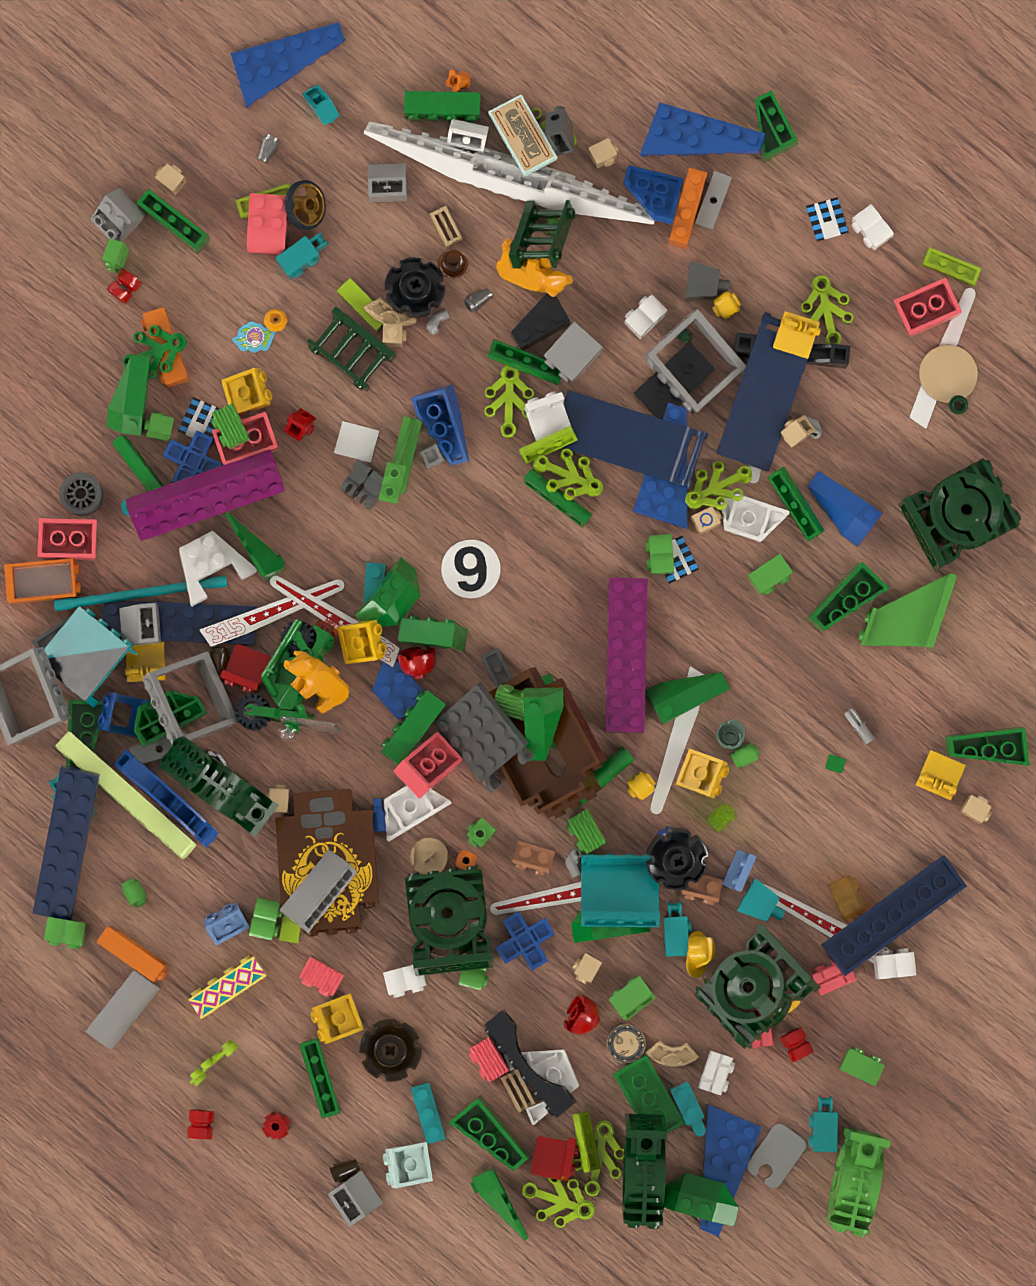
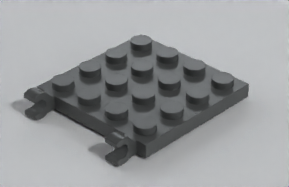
M481 682L434 722L481 783L485 781V787L490 793L501 785L500 780L493 773L514 755L518 754V760L522 765L534 757L533 753L526 747L529 744Z

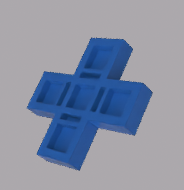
M196 430L188 447L172 439L170 440L163 457L179 464L172 483L223 466V463L207 456L214 438Z
M518 911L502 921L512 937L495 947L505 964L521 954L532 971L548 962L539 944L555 935L546 918L528 927Z

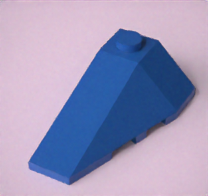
M453 384L435 388L411 397L418 419L425 424L429 435L434 437L438 443V448L449 464L452 466L468 462L469 456L460 407Z
M818 471L807 486L818 503L826 511L830 520L838 528L840 534L857 547L882 515L880 511L820 471Z

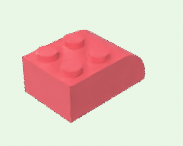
M250 193L247 229L248 253L280 255L286 250L288 216L285 210L284 195Z
M946 278L893 301L909 336L922 333L954 319L962 312Z
M266 412L241 420L251 440L231 450L228 446H223L219 438L222 435L220 429L211 430L223 465L270 449L272 453L278 450V445Z
M39 518L38 557L40 559H96L97 520Z
M437 731L407 756L395 768L394 772L420 799L451 773L463 759Z

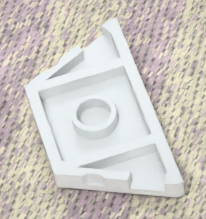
M743 496L741 501H734L731 498L724 497L727 507L721 510L724 531L757 542L765 539L790 512Z
M408 786L385 798L384 809L387 841L390 842L452 804L451 801L432 789L419 799Z

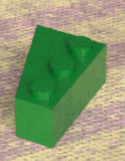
M771 90L756 98L755 104L759 130L766 134L762 146L763 158L766 162L799 143L773 91Z
M408 615V619L401 618L398 641L407 644L465 651L468 629L455 624V621L444 619L443 623L437 622L438 619L426 617L425 621L419 620L420 617L411 615Z

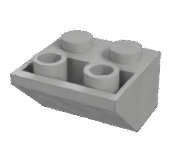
M406 163L368 164L369 202L407 201Z
M118 188L105 195L90 220L108 239L122 242L138 227L145 214Z
M156 603L120 608L122 641L127 639L134 646L161 644L159 608Z
M362 1170L328 1193V1196L349 1227L383 1203Z

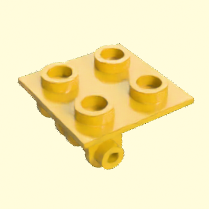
M784 311L772 348L808 359L815 336H819L821 329L818 328L820 322Z
M161 642V644L133 646L132 649L137 652V655L129 651L126 653L127 668H125V675L127 676V682L143 681L142 678L149 672L165 667L164 642ZM165 675L157 677L158 681L166 680Z
M930 750L916 786L951 801L957 791V785L966 765Z

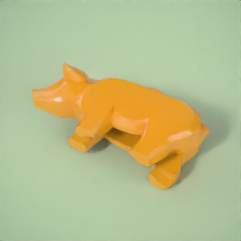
M506 238L501 245L503 253L501 259L496 264V269L503 279L525 289L547 292L551 297L557 296L568 284H572L573 279L570 275L562 271L552 270L549 258L525 259L520 269H513L509 258L513 241Z
M294 651L296 657L284 662L285 669L297 676L290 685L306 699L316 693L319 701L314 707L322 714L347 700L350 692L349 686L338 676L340 672L333 665L328 667L322 660L310 656L303 651Z

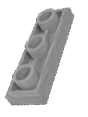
M714 171L694 225L713 230L732 177ZM714 199L716 200V203L712 204L710 200Z
M165 737L149 746L143 747L140 744L129 747L130 753L145 764L161 759L170 750L172 744ZM159 746L163 747V751L161 753H158L157 748Z

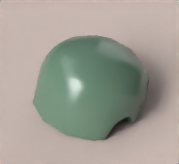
M731 719L728 722L721 723L716 732L717 741L720 746L733 750L743 744L746 738L745 727L740 721Z

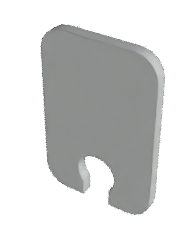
M777 1123L771 1128L749 1159L747 1170L756 1177L759 1173V1168L763 1164L770 1165L772 1174L763 1183L771 1188H776L782 1183L804 1152L806 1142L785 1125Z

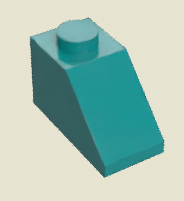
M318 84L302 93L324 126L332 123L340 116L330 97Z

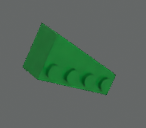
M481 1095L448 1122L460 1130L466 1137L476 1142L482 1149L491 1153L493 1157L512 1171L530 1157L527 1150Z

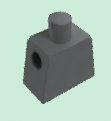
M556 106L553 112L546 114L545 136L556 155L575 152L573 124L563 106Z
M690 261L685 300H714L717 297V290L729 291L730 280L719 279V269Z

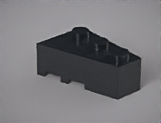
M547 293L511 331V337L517 348L526 350L570 326V319L557 296L551 297Z

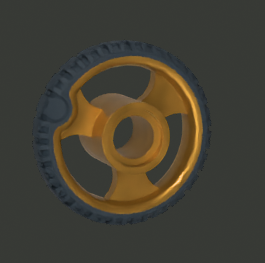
M308 180L297 181L290 186L286 193L285 210L288 219L299 229H313L322 222L325 216L326 200L316 183ZM301 187L306 188L304 196L294 198L296 192ZM296 214L306 215L307 222H302Z

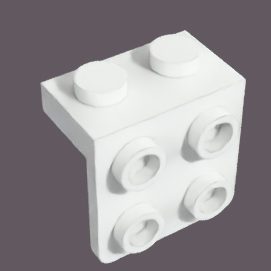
M554 391L546 394L545 398L539 399L536 397L527 401L528 403L525 405L524 410L535 441L571 426L563 405L564 397L562 392L557 393Z

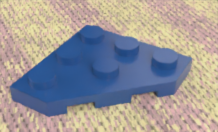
M628 165L624 185L653 220L672 224L683 178Z

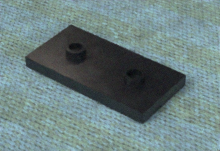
M691 342L687 343L665 364V367L689 394L715 371V368ZM656 372L634 394L655 417L663 419L668 403L678 405L682 400L679 397L676 398L670 392V386L667 383L664 384L658 378V372Z

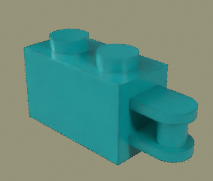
M318 233L310 240L306 236L275 258L290 280L293 277L294 279L300 277L304 273V269L307 267L312 268L319 262V252L329 245V242L325 241L322 237V233ZM315 242L319 244L316 248L312 245Z
M681 901L674 904L667 902L668 917L663 918L665 957L687 956L688 932H692L691 920H687V916L682 917ZM671 911H678L679 917H671Z
M688 1081L670 1088L669 1090L687 1126L691 1125L697 1136H703L706 1129L701 1119L705 1117Z
M818 1096V1111H812V1115H809V1127H812V1135H809L808 1144L814 1152H837L838 1113L833 1111L832 1096H829V1098ZM822 1106H828V1111H822Z

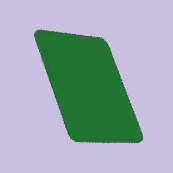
M829 754L825 768L842 773L846 759Z

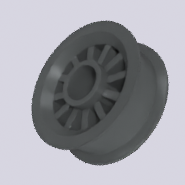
M87 473L70 475L63 481L60 487L61 503L74 515H91L100 508L103 502L104 493L102 486L93 476ZM80 490L86 491V496L83 499L77 498V493Z

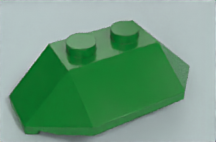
M400 557L359 609L355 617L359 621L377 619V623L381 627L398 625L401 622V618H404L421 596L416 569Z
M172 690L164 693L180 730L207 714L197 696H190ZM151 700L137 708L134 732L143 747L167 737L164 726L160 724L159 715L152 706Z
M581 911L571 923L574 943L650 932V927L581 926Z
M684 1173L665 1185L664 1208L711 1222L735 1226L739 1206L723 1182Z

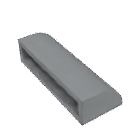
M328 850L282 906L280 911L297 926L309 933L357 874V871L349 863Z
M134 970L86 1032L98 1042L113 1050L161 988L137 970Z

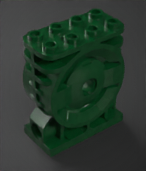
M982 458L940 481L931 493L921 490L912 496L906 497L898 504L934 571L957 560L961 550L976 549L1020 525L1021 516L1017 510H1013L1011 506L1012 500L1007 493L1003 492L1001 488L1003 484L998 476L995 477L992 472L993 466L989 460ZM962 482L980 489L987 496L991 505V515L988 521V525L991 528L990 531H988L984 524L988 515V505L985 498L980 492L971 488H965ZM942 488L945 489L948 495V498L944 505V516L946 521L952 528L961 532H968L972 541L969 540L966 534H961L952 530L944 521L942 516V503L945 498V495ZM962 506L969 507V515H965L962 513ZM925 509L927 526L925 525L922 517L919 514V512ZM931 534L938 542H940L944 546L937 549V545L934 539L932 538Z
M184 736L176 738L170 750L161 758V768L220 813L237 822L255 837L279 806L243 777H240Z
M470 866L466 870L459 871L457 868H452L442 873H439V871H429L425 875H420V873L408 874V877L405 878L408 915L412 933L417 940L412 947L415 975L424 976L493 968L490 938L483 934L487 923V910L482 870L478 869L477 866ZM444 889L456 890L465 895L467 899L473 898L475 900L466 902L464 898L454 892H443L432 897L426 907H420L421 904H425L432 894ZM447 910L453 913L450 918H444L442 914ZM470 920H479V921H477V922H472V923H470V925L468 926V928H467L463 933H461V934L458 935V936L452 937V938H442V937H438V936L432 934L427 928H417V927H419V926H427V925H428V926L431 928V930H432L433 932H435L436 934H438V935H441V936H454V935L460 933V932L467 926L468 921H470ZM473 948V955H462ZM431 953L443 957L431 960Z
M762 923L756 927L758 931L747 940L746 950L736 952L727 957L718 966L717 970L712 972L714 976L709 980L705 978L703 980L705 984L701 988L698 986L695 988L697 991L695 996L707 1006L709 1012L720 1021L719 1023L730 1034H733V1039L744 1049L746 1047L751 1049L753 1047L751 1044L756 1039L758 1041L762 1039L760 1037L762 1033H768L770 1028L779 1024L788 1014L792 1001H802L812 991L816 992L821 988ZM774 949L778 952V957L775 960L768 956ZM749 964H758V965H761L762 967H764L765 969H767V971L770 973V975H771V977H772V981H773V992H772V984H771V981H770V978L768 977V975H767L763 970H761V969L758 968V967H755V966H747V965H749ZM788 968H792L795 971L790 978L785 972ZM753 985V990L746 993L747 987ZM726 988L728 996L734 1005L746 1011L758 1010L761 1016L757 1017L754 1012H741L734 1009L726 999ZM771 992L772 995L776 998L775 1003L770 999Z
M625 1113L626 1136L624 1141L622 1189L623 1223L627 1224L629 1228L647 1226L649 1229H658L659 1226L663 1225L665 1198V1139H667L664 1115Z

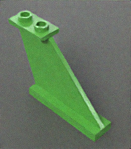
M404 416L393 462H387L378 500L398 504L399 495H405L422 421Z
M949 573L878 609L873 607L871 612L867 611L864 622L867 623L865 630L861 629L858 640H860L859 646H924V648L931 650L934 647L957 575Z

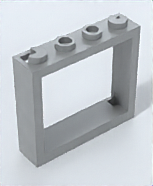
M698 309L689 313L643 355L648 366L658 372V378L664 384L667 383L670 386V392L676 398L679 397L683 402L682 406L692 413L698 412L746 368L742 360ZM691 322L698 327L733 368V371L698 403L695 402L656 356L660 350Z
M44 647L33 648L0 664L1 673L31 658L54 715V718L21 733L0 680V728L7 746L19 744L71 719L68 711L69 708L64 701L62 690L57 683L55 672L50 665Z
M208 651L149 672L142 678L145 684L144 688L151 697V704L156 709L159 715V722L164 726L167 740H170L171 744H173L176 738L182 737L183 734L157 677L195 663L222 722L190 733L184 737L192 742L231 727L238 722L233 706Z

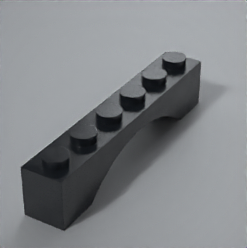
M736 333L733 350L736 355L749 357L757 335ZM813 344L806 364L846 369L849 365L851 346Z
M505 1009L484 1024L487 1035L491 1039L495 1038L499 1043L497 1045L498 1049L503 1054L506 1053L509 1056V1063L515 1070H520L523 1074L521 1076L523 1081L527 1085L531 1084L534 1088V1095L539 1101L543 1100L547 1105L545 1108L551 1116L559 1117L577 1102L565 1086L544 1079L529 1066L518 1044L517 1024Z

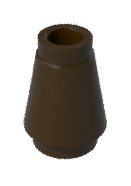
M212 647V652H210L211 660L218 675H221L222 671H225L229 654L226 647Z
M356 1159L333 1164V1167L329 1168L335 1182H342L360 1170Z

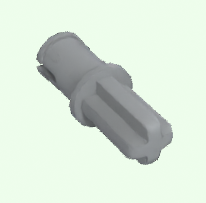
M854 708L845 712L846 718L854 727L853 731L859 734L865 745L875 739V736L866 726V721L863 722Z

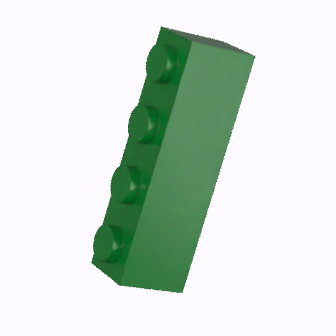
M405 91L404 116L410 121L427 119L434 122L438 121V119H446V121L451 122L452 119H464L466 122H476V120H480V93Z
M149 188L137 201L138 207L197 254L200 253L210 240L204 231Z
M428 689L425 692L421 691L415 698L416 704L413 707H408L404 713V720L401 723L399 721L392 729L394 732L390 738L386 737L380 745L382 747L381 753L398 765L409 755L446 705L442 699Z

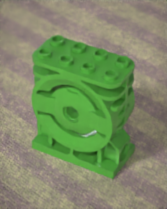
M843 1126L842 1134L845 1136V1142L841 1147L835 1165L827 1205L828 1215H825V1220L834 1231L845 1233L846 1230H849L853 1235L865 1237V1234H870L868 1227L872 1223L880 1193L884 1167V1147L889 1148L891 1140L880 1134Z

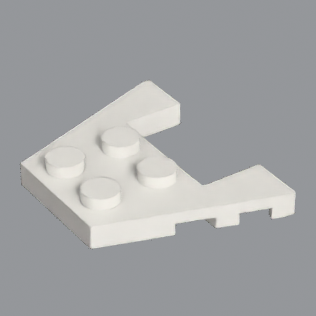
M214 531L179 548L191 606L207 599V595L198 581L232 564L241 580L257 573V569Z
M565 1049L522 1052L530 1067L544 1079L565 1086L570 1093L580 1086ZM504 1054L508 1067L511 1071L514 1068L509 1063L510 1058L507 1054ZM544 1101L526 1109L532 1125H535L548 1114L545 1108L547 1105Z

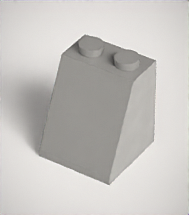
M573 322L544 354V358L547 359L545 363L552 370L557 368L561 372L559 376L566 382L570 380L573 383L604 352V349L576 322Z

